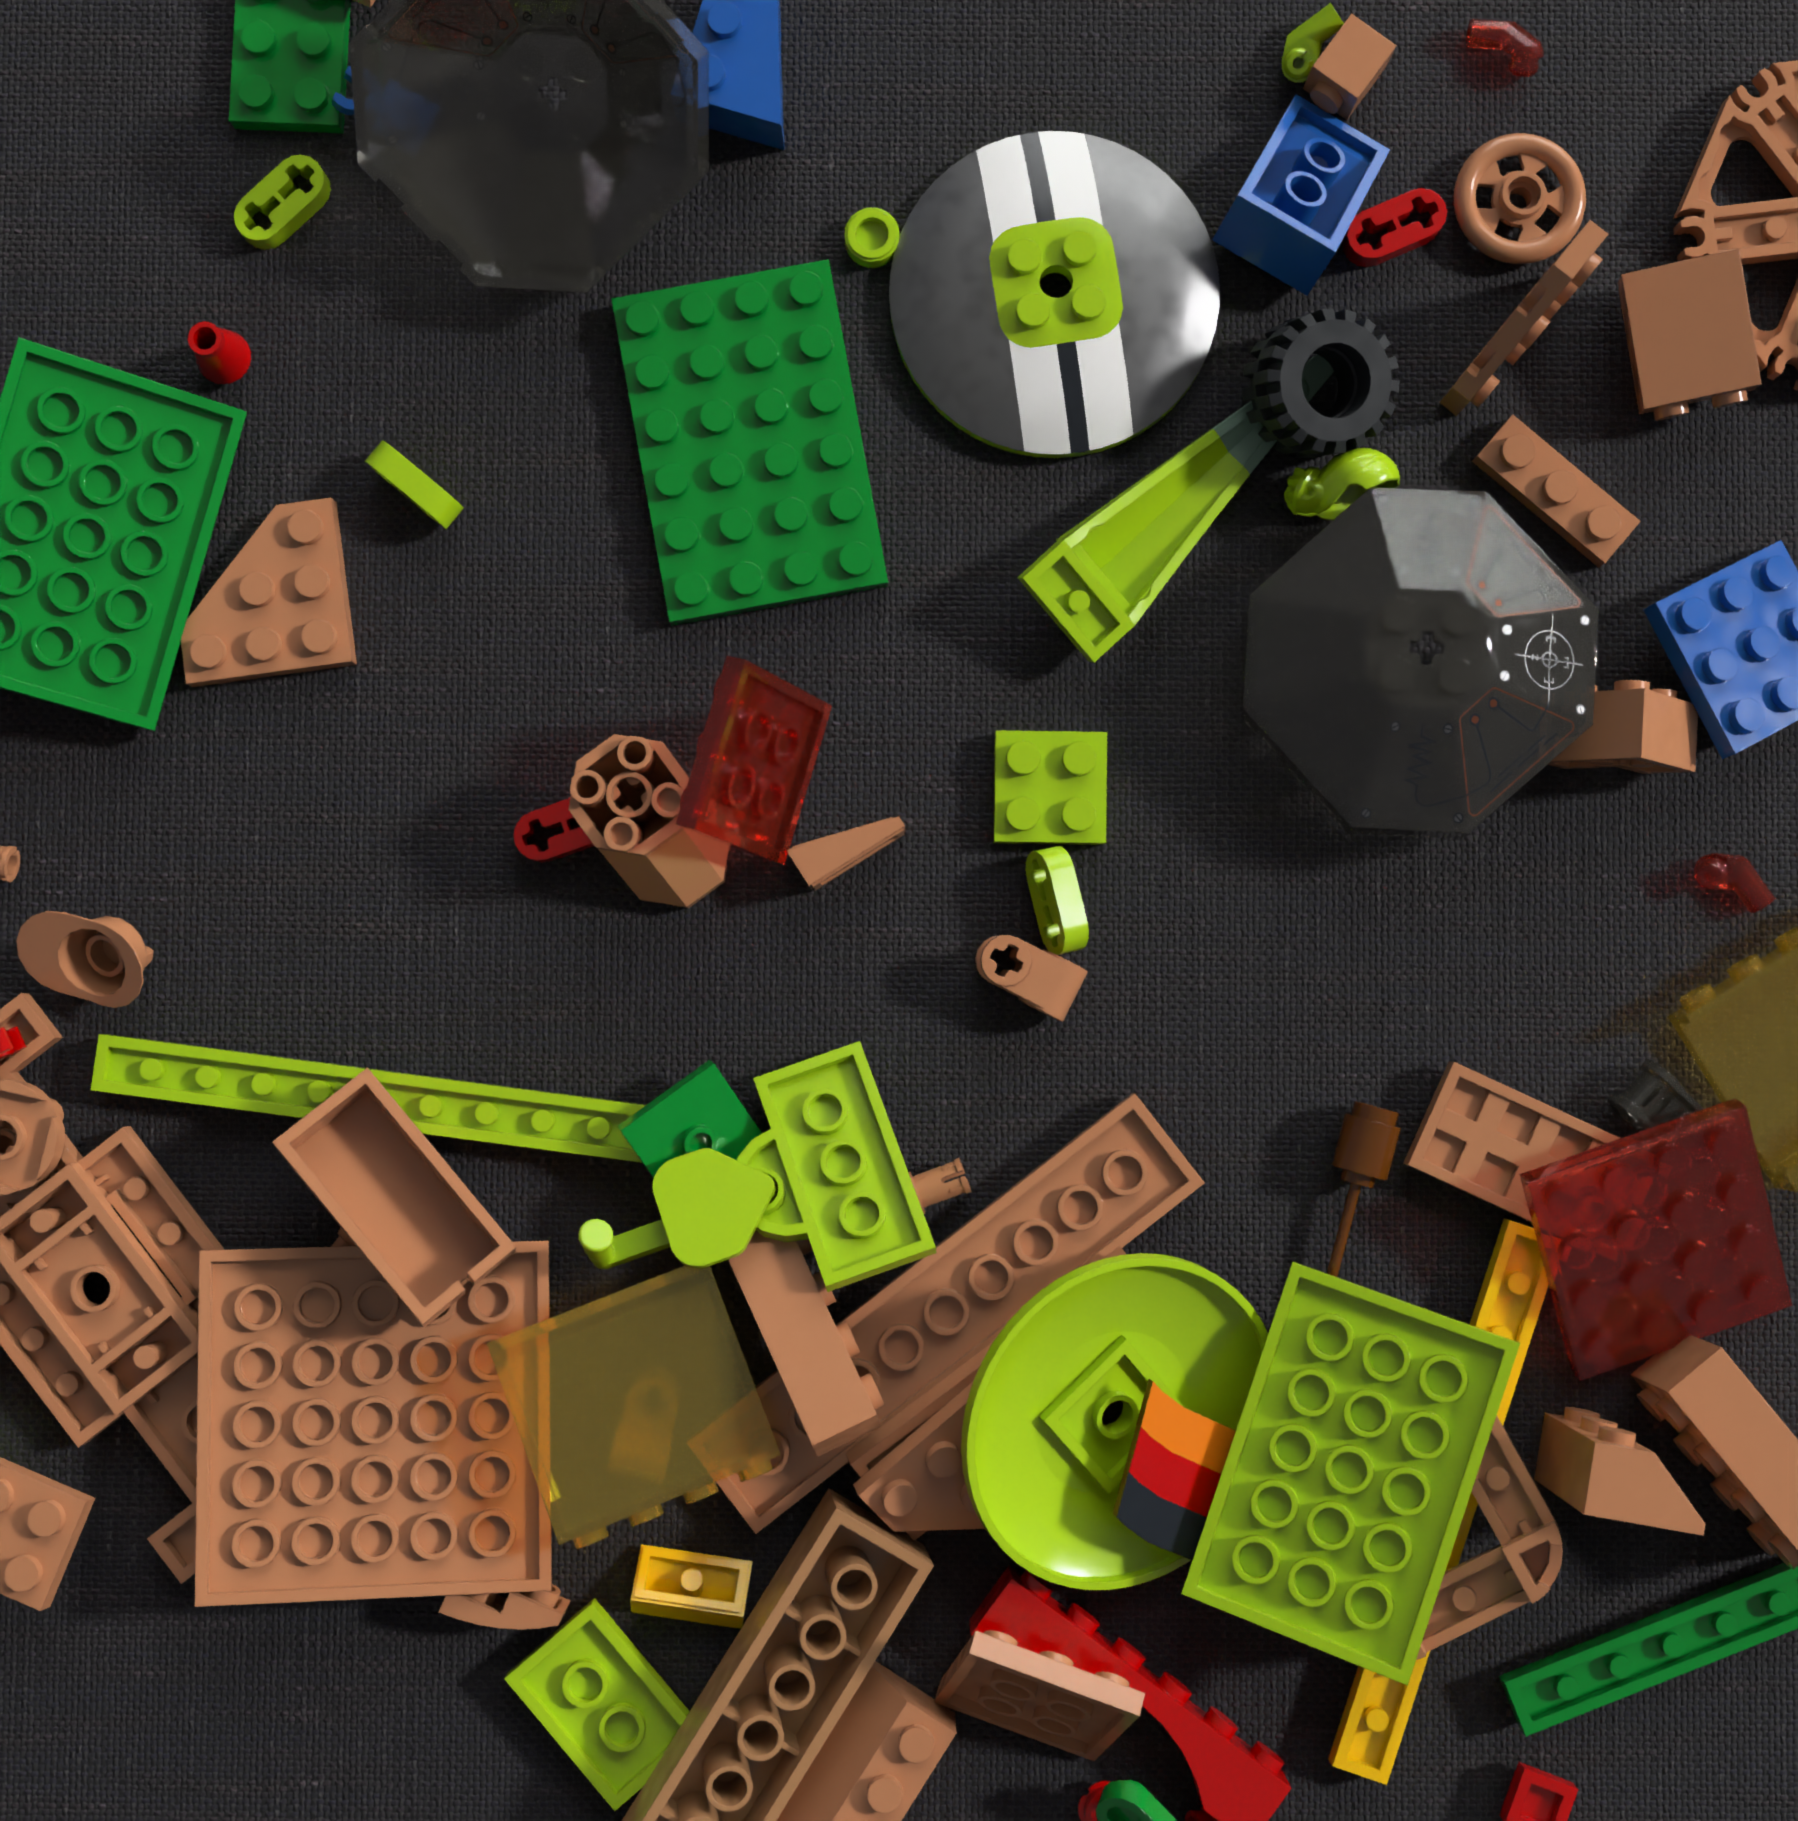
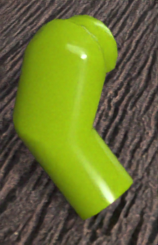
M1331 2L1287 35L1282 57V71L1288 80L1295 83L1306 81L1312 66L1320 57L1322 44L1336 34L1344 23Z

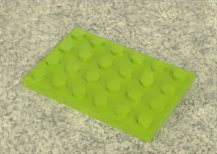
M1292 1262L1181 1594L1408 1686L1520 1342Z

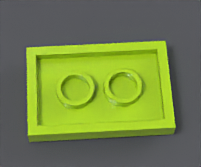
M595 1598L513 1667L504 1678L614 1811L644 1787L664 1755L663 1753L690 1712Z

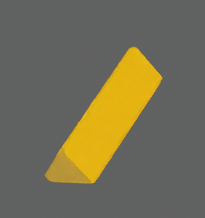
M641 1544L630 1599L631 1611L644 1615L742 1628L753 1561Z

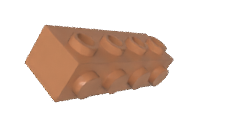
M755 1230L745 1251L739 1256L728 1260L818 1457L880 1427L881 1425L875 1410L885 1404L871 1374L869 1373L862 1377L858 1375L851 1357L859 1354L860 1351L846 1321L835 1325L827 1308L828 1305L836 1302L833 1292H827L820 1271L811 1274L804 1259V1255L812 1252L808 1239L783 1242L766 1238Z

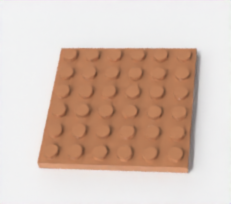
M549 1241L513 1242L516 1246V1251L512 1256L475 1286L468 1278L463 1280L460 1284L464 1287L465 1294L424 1328L357 1246L199 1251L195 1607L551 1591Z

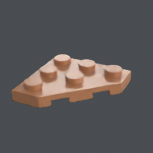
M1589 220L1439 402L1456 416L1469 402L1479 408L1499 384L1500 380L1492 374L1502 362L1506 360L1512 366L1525 350L1533 344L1550 323L1549 320L1560 307L1581 287L1603 260L1595 253V250L1608 236L1607 232Z
M332 498L279 504L273 508L186 621L181 639L187 685L197 687L357 665L336 501Z
M973 1382L853 1484L858 1496L894 1532L985 1529L973 1508L967 1492L961 1456L962 1425L966 1403Z

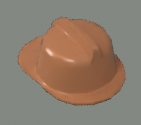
M45 911L32 915L20 927L16 940L19 959L26 971L41 985L63 994L112 1008L129 1005L139 996L144 982V968L152 961L154 950L145 946L141 935L133 925L121 918L111 916L88 919L66 912Z

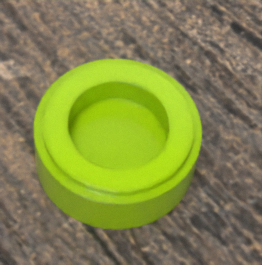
M879 208L859 210L851 216L845 227L844 236L847 253L854 262L863 267L877 268L886 265L893 259L894 252L899 243V227L897 222L888 212Z

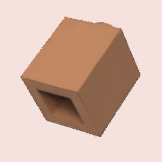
M1351 13L1312 66L1303 89L1310 94L1311 100L1320 109L1330 114L1337 113L1348 120L1385 70L1397 45Z

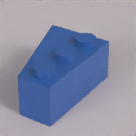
M702 0L690 39L693 44V51L686 53L682 65L689 99L684 106L677 107L680 120L785 150L780 0ZM689 43L687 51L692 49L691 43ZM697 57L700 59V68L693 67V58ZM680 72L674 91L676 104H683L687 99L682 72Z

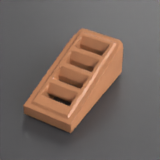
M899 816L895 818L890 817L795 845L788 849L787 852L810 889L816 891L904 836L905 825Z

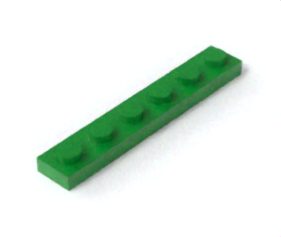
M1785 1563L1779 1564L1500 1675V1681L1520 1731L1527 1737L1798 1629V1566L1795 1569H1791Z

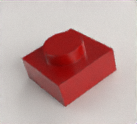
M1518 1761L1499 1816L1503 1821H1567L1579 1789L1571 1781Z

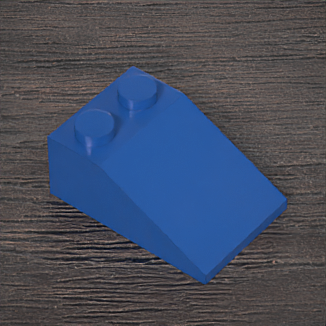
M1296 94L1212 240L1308 296L1336 253L1390 149Z

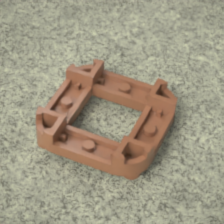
M1496 1416L1472 1493L1500 1544L1445 1571L1416 1660L1426 1657L1427 1652L1530 1601L1533 1604L1549 1592L1559 1573L1563 1548L1558 1525L1498 1416Z

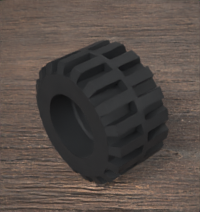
M1333 308L1321 309L1286 320L1283 324L1272 327L1265 333L1267 339L1255 344L1250 353L1257 360L1245 364L1243 376L1250 378L1251 382L1249 387L1242 388L1243 401L1250 399L1252 401L1253 410L1246 412L1250 423L1260 422L1263 426L1258 435L1265 442L1278 440L1275 450L1283 454L1296 452V457L1299 458L1344 453L1349 449H1357L1367 444L1366 438L1377 436L1384 428L1379 419L1392 416L1396 405L1389 401V396L1399 393L1400 380H1392L1391 370L1399 367L1396 356L1388 358L1384 349L1391 345L1384 334L1379 336L1372 334L1376 325L1369 319L1365 318L1355 321L1356 312L1346 309L1335 313ZM1312 353L1323 357L1331 365L1337 378V399L1326 417L1316 412L1309 405L1302 389L1303 368Z

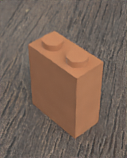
M1740 248L1621 275L1617 284L1639 414L1654 411L1655 421L1689 414L1688 404L1711 399L1714 409L1748 401L1747 391L1755 390L1762 383Z

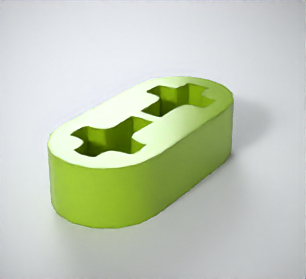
M305 155L290 156L274 168L239 201L234 212L235 225L246 241L255 248L264 250L276 248L324 206L331 192L330 180L319 163L311 157ZM301 175L303 178L309 179L313 188L308 193L297 189L293 183L294 178ZM259 211L263 215L268 216L273 223L265 231L260 226H256L255 221L252 219Z
M384 440L378 444L365 460L383 479L444 529H447L464 509L449 493Z
M1061 846L1032 851L1026 860V876L1044 945L1048 951L1056 955L1082 950L1086 947L1089 939V928L1070 855Z

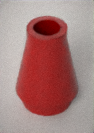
M206 321L199 322L190 329L188 344L194 352L201 374L206 379L217 384H230L245 375L251 363V351L248 343L241 335Z

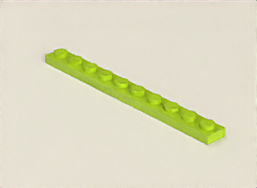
M99 1034L91 1090L303 1118L366 1068ZM369 1069L422 1134L641 1162L617 1126L646 1106L644 1104Z

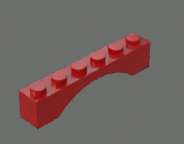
M1010 1565L1007 1567L969 1619L971 1635L975 1631L981 1633L987 1630L1003 1632L1016 1639L1018 1642L1017 1646L1038 1654L1042 1651L1060 1653L1073 1661V1667L1092 1674L1110 1672L1125 1678L1129 1682L1130 1688L1145 1693L1142 1706L1165 1727L1183 1752L1191 1769L1196 1791L1204 1811L1218 1821H1269L1292 1789L1281 1769L1285 1763L1275 1752L1259 1741H1256L1252 1747L1235 1735L1238 1727L1226 1715L1212 1706L1209 1707L1207 1712H1204L1188 1700L1192 1693L1178 1679L1167 1672H1164L1159 1678L1142 1665L1146 1658L1130 1643L1120 1637L1117 1638L1115 1643H1112L1096 1631L1100 1626L1099 1622L1082 1607L1072 1603L1067 1609L1050 1595L1054 1589L1044 1579L1027 1570L1020 1574Z

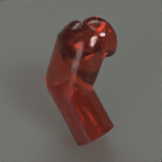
M1470 19L1466 33L1467 48L1505 51L1511 55L1508 69L1513 75L1531 77L1538 72L1539 58L1543 57L1542 43L1523 27L1512 21Z
M1711 853L1702 856L1694 866V876L1701 887L1707 890H1735L1750 913L1763 909L1775 900L1774 895L1749 860L1743 856Z

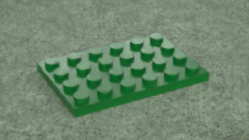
M829 259L611 298L671 626L888 587V577Z
M18 337L0 397V689L155 732L246 420L247 411Z

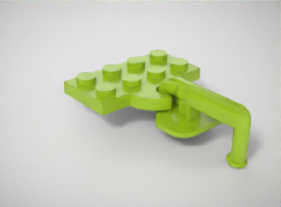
M860 1041L753 1078L771 1129L752 1139L738 1156L737 1160L713 1149L702 1148L665 1162L657 1170L653 1179V1193L662 1218L661 1220L613 1236V1230L607 1222L600 1219H590L580 1227L578 1233L579 1242L593 1265L602 1270L613 1268L671 1247L675 1257L682 1264L692 1268L709 1267L742 1254L755 1230L766 1238L783 1242L809 1239L827 1292L937 1253L935 1243Z

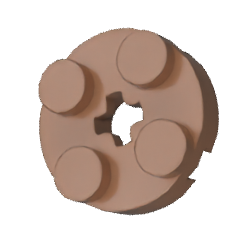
M0 1080V1128H4L6 1122L13 1126V1132L17 1134L16 1144L9 1146L6 1153L0 1152V1195L14 1194L42 1185L57 1166L65 1144L64 1112L62 1106L56 1100L49 1098L40 1088L19 1080Z

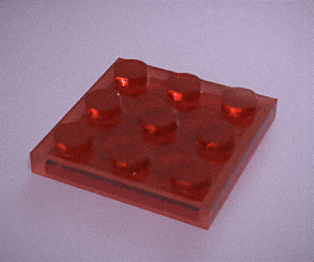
M726 656L721 675L714 686V699L704 731L698 739L697 755L688 785L681 795L680 811L676 825L762 859L785 865L788 855L787 850L790 849L832 705L745 659Z

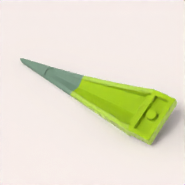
M1317 354L1306 361L1302 372V389L1307 402L1312 399L1334 372L1331 365ZM1252 401L1056 539V543L1017 577L1088 662L1095 663L1137 624L1192 548L1277 442V440L1265 442L1258 435L1259 431L1263 428L1260 422L1250 423L1246 412L1253 410Z

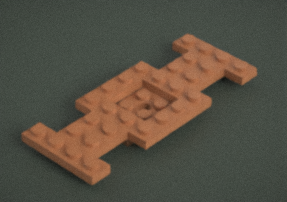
M30 993L19 994L0 1009V1028L5 1027L7 1031L13 1027H18L26 1045V1048L0 1059V1080L26 1082L19 1071L63 1038ZM6 1122L4 1128H0V1152L6 1153L7 1148L15 1145L17 1140V1134L13 1132V1126ZM131 1126L119 1129L85 1157L80 1154L65 1134L62 1156L55 1169L42 1185L14 1194L0 1195V1345L78 1448L88 1443L122 1415L125 1414L192 1502L191 1505L147 1538L182 1584L195 1574L199 1251L225 1249ZM113 1208L117 1210V1212L120 1214V1216L123 1218V1220L126 1222V1224L129 1226V1228L132 1230L135 1236L139 1239V1241L142 1243V1245L145 1247V1249L148 1251V1253L158 1264V1266L161 1268V1270L164 1272V1274L167 1276V1278L170 1280V1282L173 1284V1286L177 1289V1291L180 1293L182 1297H180L179 1294L175 1291V1289L172 1287V1285L169 1283V1281L166 1279V1277L163 1275L160 1269L156 1266V1264L153 1262V1260L150 1258V1256L147 1254V1252L137 1241V1239L134 1237V1235L131 1233V1231L128 1229V1227L125 1225V1223L122 1221V1219L119 1217V1215L115 1212ZM91 1272L102 1274L109 1282V1296L102 1304L90 1301L85 1295L84 1282Z

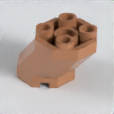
M614 734L576 761L575 773L570 786L571 797L568 810L593 845L600 850L640 900L690 908L725 882L732 835L663 742L637 736Z

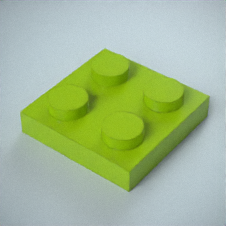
M996 730L993 843L1105 845L1107 732Z

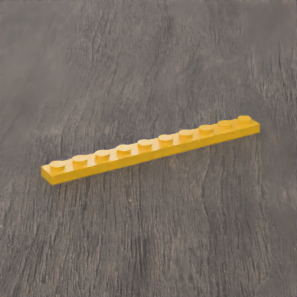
M1505 1218L1503 1219L1470 1321L1472 1326L1520 1342L1497 1412L1502 1425H1504L1564 1239ZM1472 1492L1446 1571L1457 1566L1460 1561L1478 1505ZM1430 1651L1426 1653V1657L1416 1660L1408 1686L1358 1666L1328 1758L1333 1767L1387 1785Z

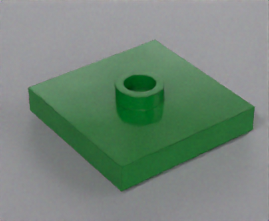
M711 1060L705 1062L617 1126L653 1179L657 1170L665 1162L702 1148L713 1149L737 1160L749 1142L762 1134Z

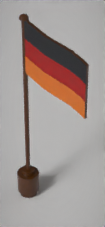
M1354 1101L1351 1114L1345 1113L1331 1165L1342 1169L1340 1179L1350 1182L1327 1274L1338 1277L1361 1186L1373 1188L1376 1178L1388 1179L1401 1128L1396 1127L1398 1112ZM1148 1379L1113 1515L1124 1526L1148 1543L1193 1560L1236 1430L1181 1406L1165 1394L1152 1380Z

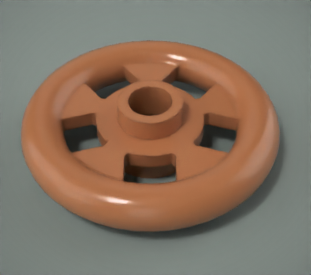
M1506 134L1481 145L1464 162L1457 176L1454 188L1455 215L1466 238L1483 254L1510 264L1534 263L1558 253L1577 233L1586 207L1585 184L1575 161L1556 143L1534 134ZM1518 156L1522 171H1513L1502 176L1497 161L1507 157ZM1546 167L1555 174L1561 185L1551 193L1547 192L1544 182L1536 175ZM1477 187H1491L1493 189L1491 195L1492 209L1477 208ZM1519 194L1523 196L1526 201V207L1517 208L1510 202V195ZM1546 208L1560 217L1548 233L1535 225V222L1542 216ZM1499 221L1508 226L1520 228L1521 231L1517 241L1503 238L1495 233Z

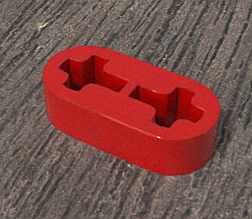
M1419 188L1360 212L1354 217L1342 240L1344 254L1349 261L1357 266L1372 267L1429 243L1436 237L1446 222L1447 209L1444 200L1431 189ZM1413 206L1416 207L1419 213L1428 211L1431 215L1425 228H1423L1419 221L1403 227L1400 223L1408 218L1413 210ZM1364 227L1369 234H1375L1387 229L1388 233L1380 238L1375 247L1376 250H1373L1369 243L1361 245L1358 243L1357 239Z
M570 798L531 811L521 817L514 830V842L521 854L530 860L543 863L594 846L581 827L572 830L570 822L576 820L568 810ZM540 822L546 829L562 826L564 833L549 838V849L542 852L534 844H527V837L534 834L533 825Z

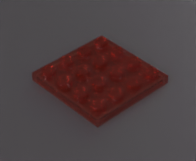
M1736 1098L1519 1174L1571 1371L1580 1381L1672 1349L1690 1335L1700 1339L1792 1306L1747 1108Z

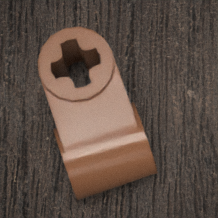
M998 935L986 939L977 949L975 957L976 968L982 978L1017 996L1018 1000L1061 1022L1064 1021L1088 973L1085 969L1050 951L1041 950L1011 935ZM1009 946L1012 948L1009 957L1016 962L1015 968L1013 970L1003 969L997 975L995 973L997 963L990 959L993 950L1004 951Z

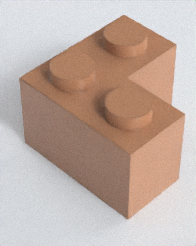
M1620 680L1614 682V690L1597 691L1598 686L1574 683L1562 686V693L1550 694L1547 710L1571 720L1574 723V730L1544 756L1539 763L1564 769L1618 767L1641 774L1695 772L1698 713L1693 703L1677 698L1676 690L1650 689V682ZM1548 694L1540 695L1539 707L1545 709L1548 703ZM1579 704L1584 705L1586 709L1583 715H1579L1576 712V706ZM1539 708V718H1538V721H1539L1541 715H1542L1543 712H1544V710H1542V709H1540V708ZM1545 712L1538 725L1537 741L1544 735L1546 737L1537 744L1539 750L1537 751L1536 761L1572 730L1573 725L1571 722ZM1558 733V735H1556L1552 740H1550L1546 745H1544V743L1548 739H1550L1554 734Z

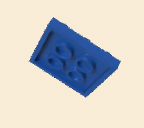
M1782 540L1643 609L1722 759L1732 756L1798 721V570Z

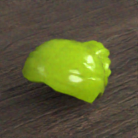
M1371 448L1349 449L1344 453L1335 455L1322 469L1314 466L1306 469L1295 468L1293 475L1287 479L1288 487L1284 493V498L1288 508L1294 515L1298 514L1307 517L1317 515L1321 519L1333 520L1356 500L1364 499L1376 505L1380 495L1387 496L1400 485V474L1397 465L1392 459Z

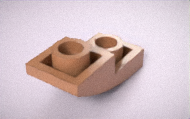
M552 1584L551 1591L510 1592L507 1598L499 1595V1593L446 1595L439 1613L461 1621L499 1629H540L558 1626L571 1600L561 1597V1590Z

